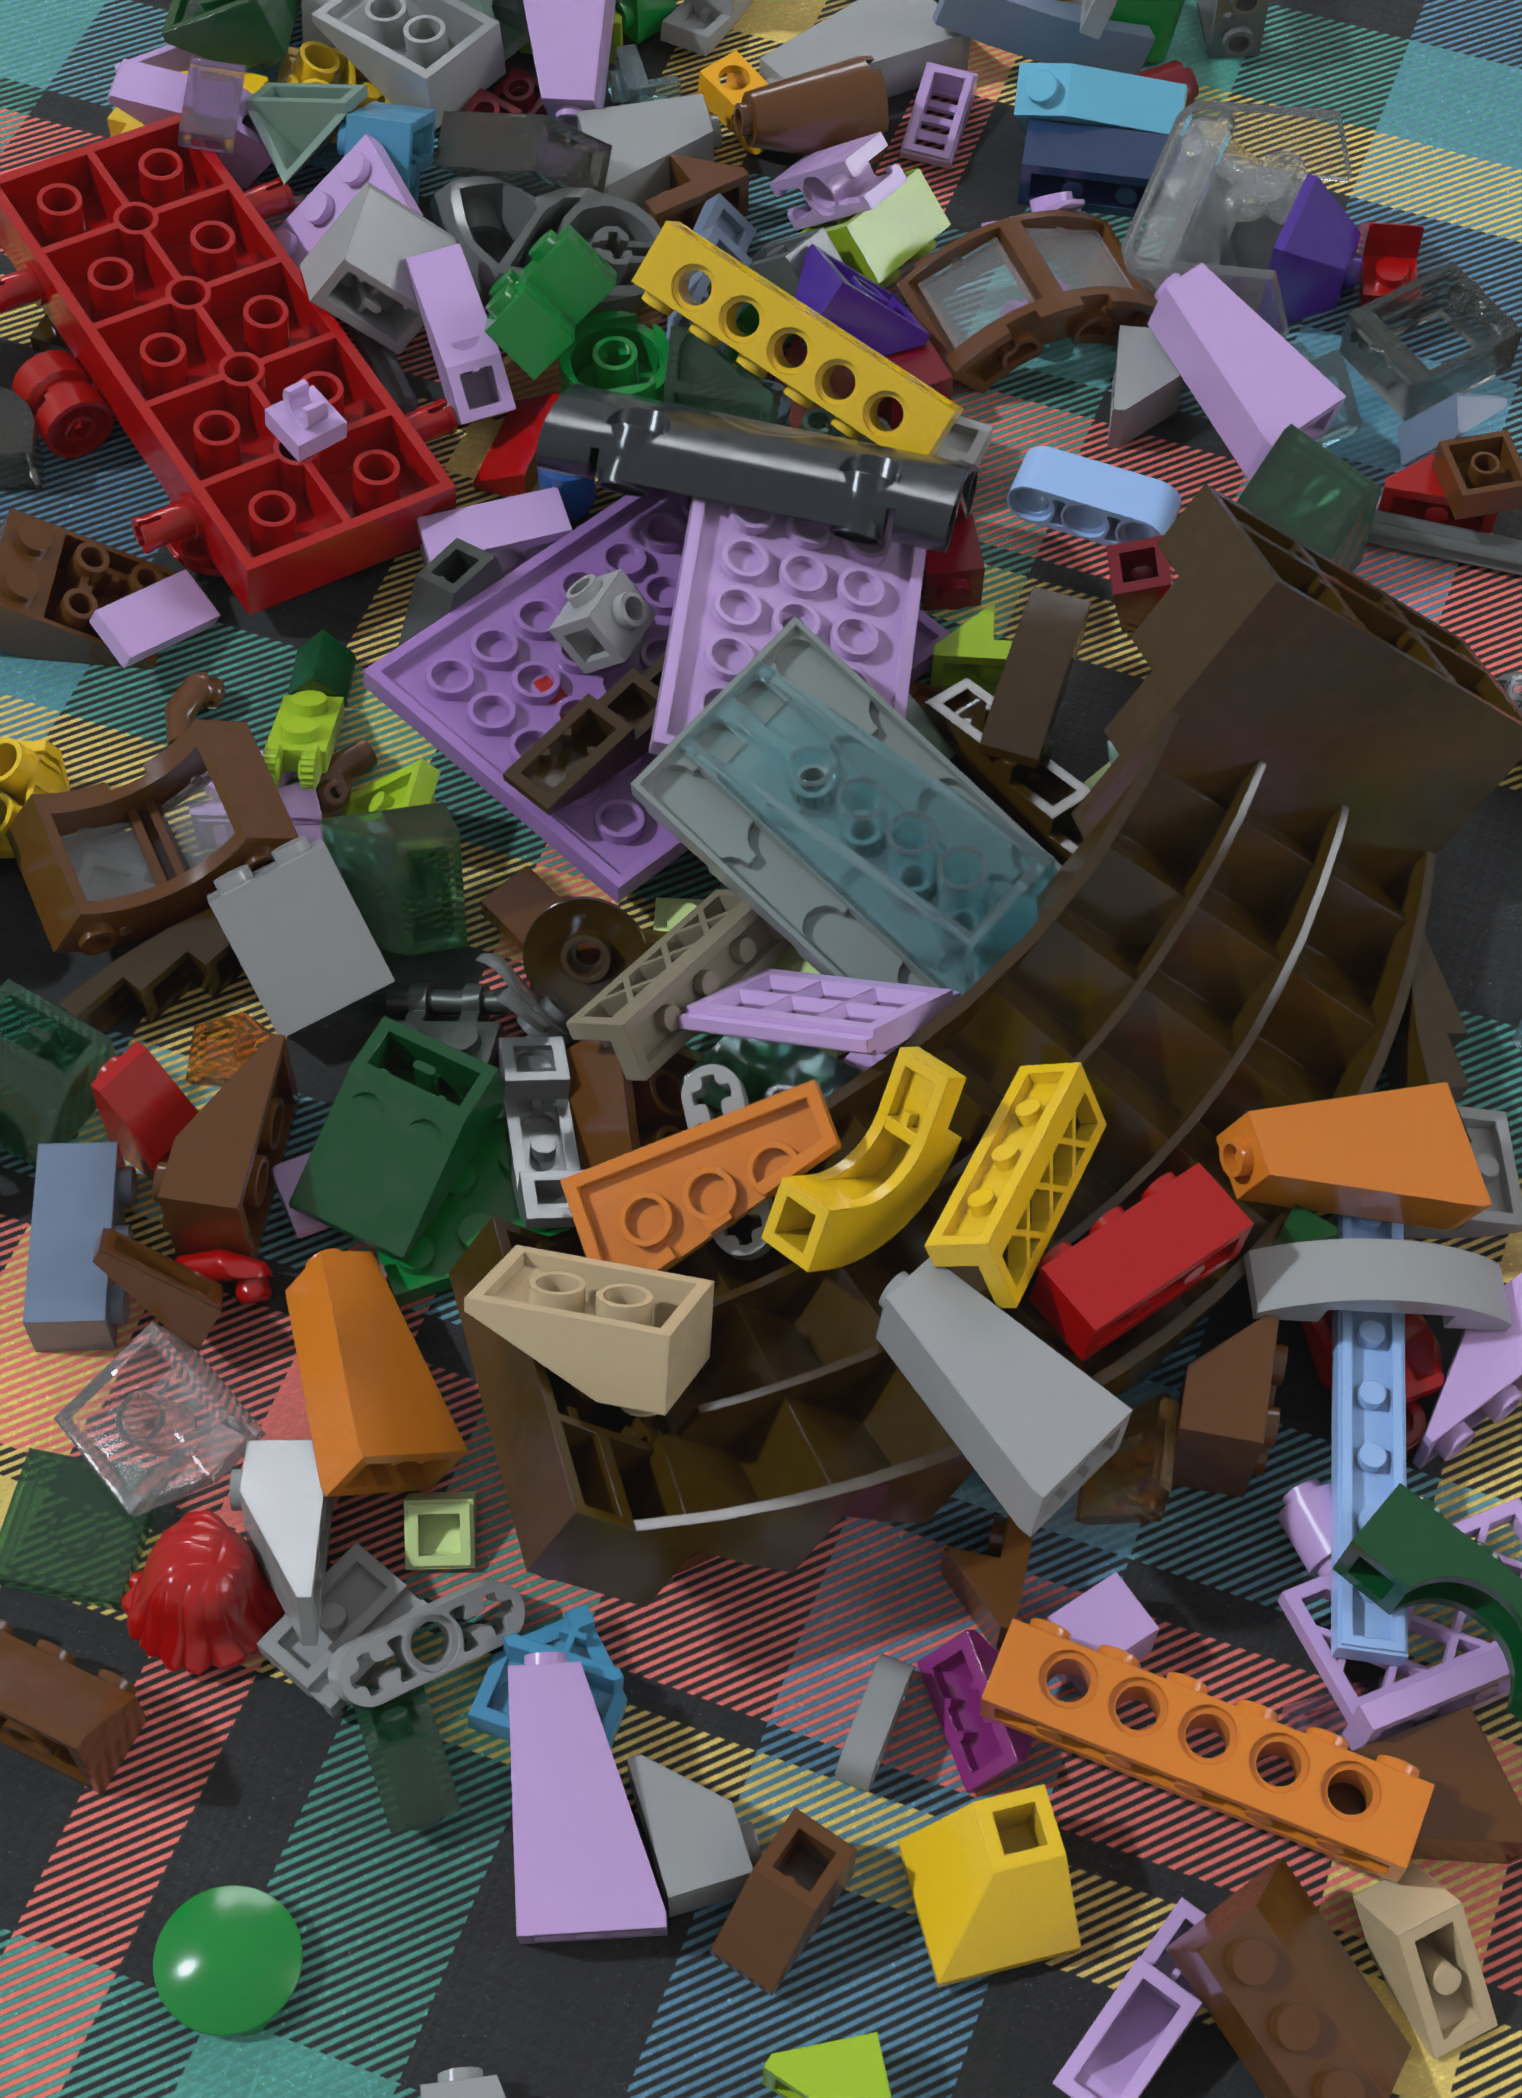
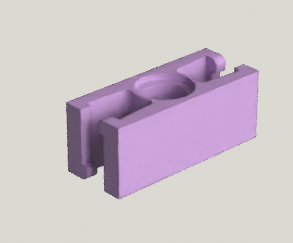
M881 132L805 155L769 183L776 197L782 196L789 189L799 188L802 191L807 203L800 209L798 206L792 207L787 213L796 231L872 210L908 180L899 164L888 166L885 169L887 175L876 176L873 173L868 161L888 146Z
M555 487L417 518L418 533L422 541L420 552L424 566L430 563L456 538H459L495 555L504 576L572 531L559 490Z

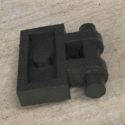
M413 983L409 989H390L386 996V1008L389 1014H407L405 1021L397 1022L497 1068L499 1066V1038H505L506 1035L501 1022L488 1021L490 1015L510 1016L513 1012L497 1000V997L504 990H490L487 984L467 983L463 990L437 989L433 983ZM436 1015H460L459 1021H435Z

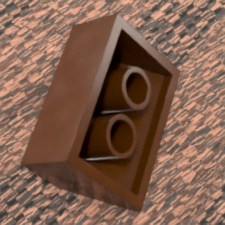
M581 1040L565 1050L570 1074L569 1104L581 1170H586L688 1129L681 1099L682 1087L691 1072L709 1064L706 1054L683 1046L647 1081L626 1080L611 1041ZM710 1082L707 1084V1095L699 1098L698 1104H705L711 1110L715 1119L716 1114Z
M0 1618V1744L103 1795L147 1721L144 1711L135 1696L137 1692L136 1687L111 1671L100 1669L98 1674L94 1676L73 1666L76 1659L69 1652L52 1642L39 1639L34 1647L14 1637L15 1629Z
M1276 1859L1166 1948L1266 2098L1390 2097L1412 2047L1284 1859Z

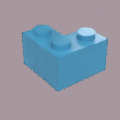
M373 101L348 114L346 121L341 122L337 136L338 154L345 156L365 134L380 141L418 206L420 172L433 164L436 109Z

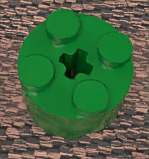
M626 311L595 313L583 318L576 325L574 342L558 357L560 394L573 384H581L672 403L671 344L666 340V333L659 326L653 323L652 329L638 322L636 314Z

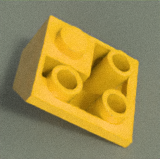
M1045 1784L974 1801L898 1841V1848L938 1988L1080 1951L1081 1943L1067 1855Z

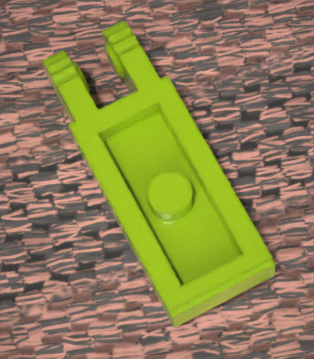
M315 690L300 691L293 695L284 694L262 756L277 788L283 772L289 771L298 772L302 789H316L322 773H327L344 722V697L326 696V694Z

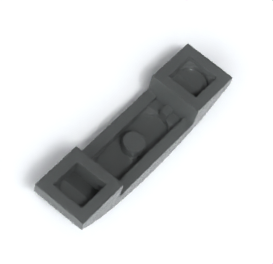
M563 1036L499 1038V1071L506 1146L514 1195L522 1223L526 1229L576 1227L560 1179L583 1171L580 1168L569 1104L570 1074Z

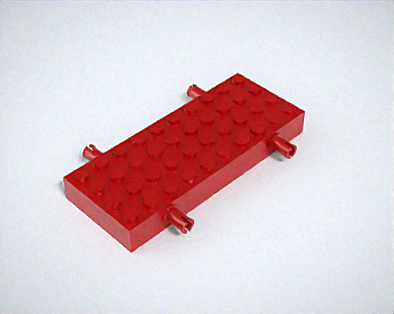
M186 112L0 175V246L17 270L0 277V314L33 302L43 308L174 503L141 517L137 516L131 519L134 536L139 546L142 545L143 552L149 554L157 548L190 535L194 539H198L250 616L420 547L422 541L418 533L417 518L456 509L457 487L425 443L447 434L456 433L458 426L455 413L451 405L447 406L448 401L444 398L403 414L333 315L310 302L301 271L264 221L285 212H292L295 209L294 197L289 184H283L281 178L277 177L273 181L242 191ZM305 379L309 387L314 385L347 421V438L298 462L265 425V409L284 400L283 390Z

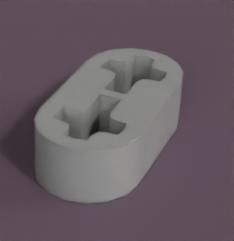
M881 1653L842 1749L835 1771V1780L866 1792L870 1791L908 1694L915 1671L914 1665Z

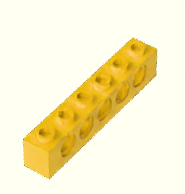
M665 222L631 281L645 290L641 299L648 305L668 316H671L674 310L692 321L689 331L714 347H718L721 341L740 353L736 359L738 364L764 379L768 373H771L787 384L783 392L789 398L810 410L818 404L834 415L831 424L836 429L856 441H860L863 435L881 446L935 456L964 410L681 222ZM698 271L704 272L709 277L712 285L711 294L703 304L695 302L691 298L688 289L691 277ZM746 302L752 304L757 309L760 318L758 328L749 336L742 333L736 324L737 310ZM793 333L804 339L808 351L805 361L798 367L789 364L783 355V344L787 337ZM839 365L848 367L855 376L854 391L847 398L837 396L830 385L831 373ZM887 396L896 399L901 404L904 412L902 423L895 430L883 426L877 415L879 403Z

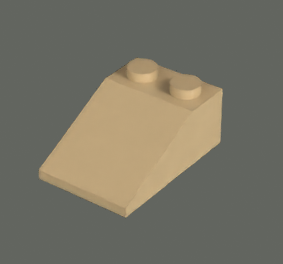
M516 1245L464 1298V1311L594 1401L619 1406L624 1412L634 1416L666 1415L710 1358L714 1281Z

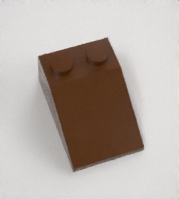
M270 1034L174 1138L168 1163L159 1162L153 1179L152 1196L155 1202L160 1203L163 1212V1230L170 1233L177 1257L185 1254L225 1249L258 1259L276 1191L272 1168L284 1161L300 1101L285 1035Z

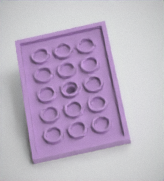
M692 497L648 753L659 755L795 616L899 714L906 718L926 549L892 542V527L896 510L890 509L883 543L881 545H866L832 535L830 533L831 526Z

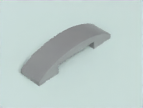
M1347 1238L1269 1246L1249 1250L1244 1256L1253 1319H1260L1267 1315L1278 1317L1279 1320L1318 1322L1327 1310L1442 1315L1444 1328L1507 1331L1512 1326L1500 1264L1487 1257L1456 1247L1399 1239Z

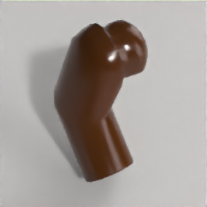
M196 672L187 676L165 707L167 747L196 719V715L202 706L213 710L219 707V702H223L225 685L219 678L209 677L207 672Z
M364 738L357 740L332 755L327 773H322L319 784L316 787L321 812L329 815L341 813L351 798L352 779L378 763L375 752Z

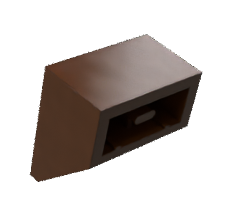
M1263 1316L1188 1365L1171 1419L1162 1483L1244 1498L1252 1474L1264 1475L1269 1448L1274 1449L1278 1434L1280 1407H1274L1273 1404L1276 1386H1281L1283 1382L1288 1354V1345L1276 1343L1278 1317Z

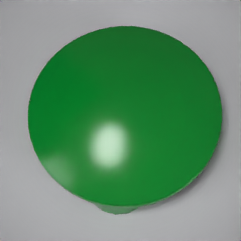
M228 1885L201 1892L182 1904L172 1914L159 1935L153 1958V1975L157 1992L173 2017L194 2031L213 2036L238 2034L249 2036L257 2034L266 2028L270 2019L285 2006L297 1986L303 1961L300 1932L287 1909L274 1897L261 1890L247 1886Z

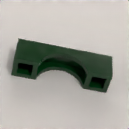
M1399 1483L1350 1542L1332 1569L1389 1615L1409 1606L1437 1604L1459 1610L1478 1621L1493 1636L1504 1654L1510 1675V1692L1506 1710L1522 1722V1579L1503 1565L1500 1557L1492 1548L1480 1541L1472 1540L1445 1519L1442 1511L1434 1502L1422 1495L1414 1494L1403 1484Z

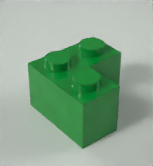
M570 224L558 235L552 229L545 233L528 253L533 260L519 274L513 269L507 271L488 293L492 299L486 306L488 315L484 332L533 380L574 342L576 325L616 287L617 272Z

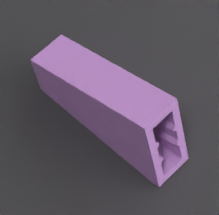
M523 0L541 99L550 121L557 122L564 127L578 128V111L604 108L616 0Z
M1201 263L1182 276L1179 273L1172 274L1161 284L1155 294V300L1158 302L1150 317L1148 326L1244 474L1253 483L1327 432L1346 395L1212 271Z
M537 1652L525 1655L524 1665L508 1666L516 1936L520 1944L668 1935L666 1910L581 1661L567 1662V1654L563 1652Z

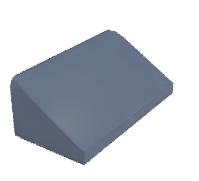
M1456 393L1406 420L1398 426L1401 465H1406L1435 450L1439 441L1458 438L1508 406L1507 398H1503L1501 395Z

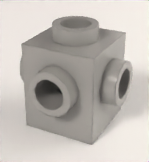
M622 569L598 577L594 574H588L576 581L566 593L565 597L568 602L548 630L583 673L587 674L626 662L628 658L638 652L645 643L643 635L657 613L640 593L638 587Z

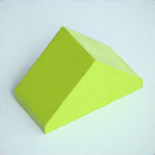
M877 2032L773 2053L763 2066L762 2084L782 2098H892Z

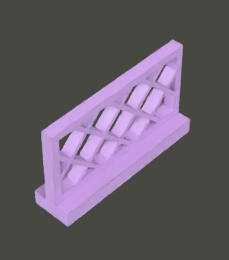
M1516 1498L1456 1522L1453 1525L1469 1538L1475 1537L1476 1541L1485 1544L1488 1531L1509 1523L1522 1543V1501L1520 1498ZM1498 1554L1503 1565L1522 1579V1559L1520 1562ZM1331 1572L1283 1591L1278 1599L1279 1605L1348 1723L1342 1735L1348 1741L1352 1751L1470 1705L1471 1709L1474 1710L1509 1695V1669L1504 1654L1496 1641L1489 1643L1462 1633L1461 1630L1466 1614L1459 1610L1455 1611L1452 1626L1449 1628L1414 1615V1605L1408 1607V1630L1446 1644L1442 1662L1431 1668L1408 1659L1402 1666L1368 1662L1386 1669L1380 1689L1358 1697L1343 1672L1346 1659L1331 1657V1630L1316 1625L1305 1606L1321 1598L1331 1601ZM1456 1649L1467 1652L1454 1658ZM1396 1673L1406 1677L1394 1682Z

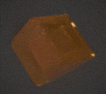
M245 1012L195 1025L185 1081L191 1085L223 1086L270 1036V1031Z

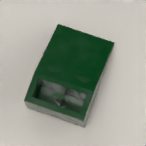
M384 1016L351 1064L291 1196L289 1207L399 1261L405 1262L503 1109L499 1068Z

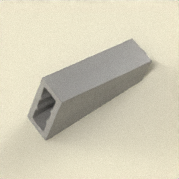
M857 0L760 58L759 74L770 84L853 56L871 55L875 60L868 65L870 70H881L888 98L919 88L927 62L967 71L970 38L934 23L932 17L938 5L934 0Z
M930 1257L912 1274L909 1275L903 1271L896 1275L884 1289L879 1299V1305L883 1310L876 1335L877 1340L1018 1528L1031 1537L1119 1449L1133 1409L946 1267H934Z

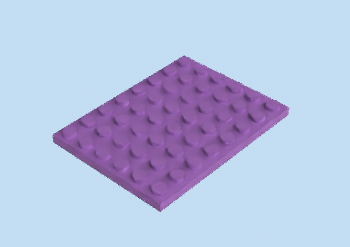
M651 489L649 497L625 495L505 575V577L363 670L364 687L617 903L689 850L650 816L644 805L632 795L630 783L658 755L646 752L634 763L590 793L551 815L545 813L504 781L503 773L561 720L560 716L568 713L588 693L598 700L632 667L642 674L666 651L692 497ZM622 569L638 587L640 593L656 611L657 615L643 635L645 643L626 662L584 674L548 629L568 602L565 597L566 593L576 581L588 574H594L598 577ZM920 609L918 612L910 684L932 668L934 645L950 634L948 630ZM547 675L552 680L553 685L550 689L540 692L533 682ZM561 686L568 697L550 705L549 702L557 696Z

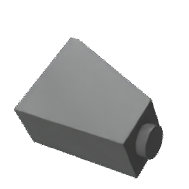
M703 93L577 112L579 153L588 187L600 193L614 195L633 202L641 209L645 207L646 200L670 190L669 157L671 155H682L714 162V148L722 146V134L718 115H709Z

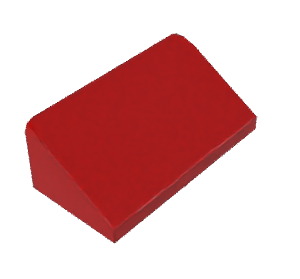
M550 394L514 401L516 409L509 411L473 481L474 488L505 497L532 492L538 480L536 454L540 431L548 413L561 394Z

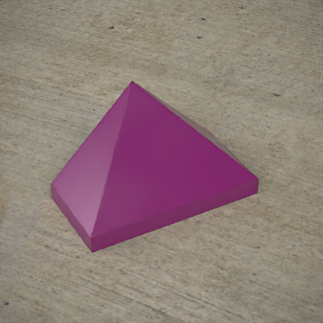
M965 1630L917 1662L967 1793L980 1791L1027 1762L1033 1740L1032 1736L980 1716L981 1697L999 1652L976 1630Z

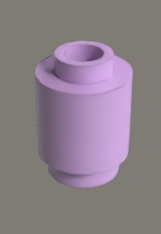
M1312 1479L1294 1487L1283 1497V1502L1286 1506L1279 1512L1277 1519L1310 1576L1320 1577L1331 1572V1483L1321 1485L1318 1479Z

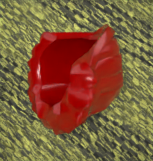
M210 1510L189 1512L176 1524L163 1532L148 1555L144 1569L132 1573L128 1583L130 1590L122 1597L121 1608L128 1616L127 1628L131 1640H139L140 1648L146 1651L147 1656L161 1658L167 1670L177 1672L185 1668L188 1672L196 1675L202 1674L210 1666L223 1670L234 1668L243 1663L248 1655L256 1654L259 1651L257 1646L259 1640L285 1613L246 1540L228 1527L221 1517Z

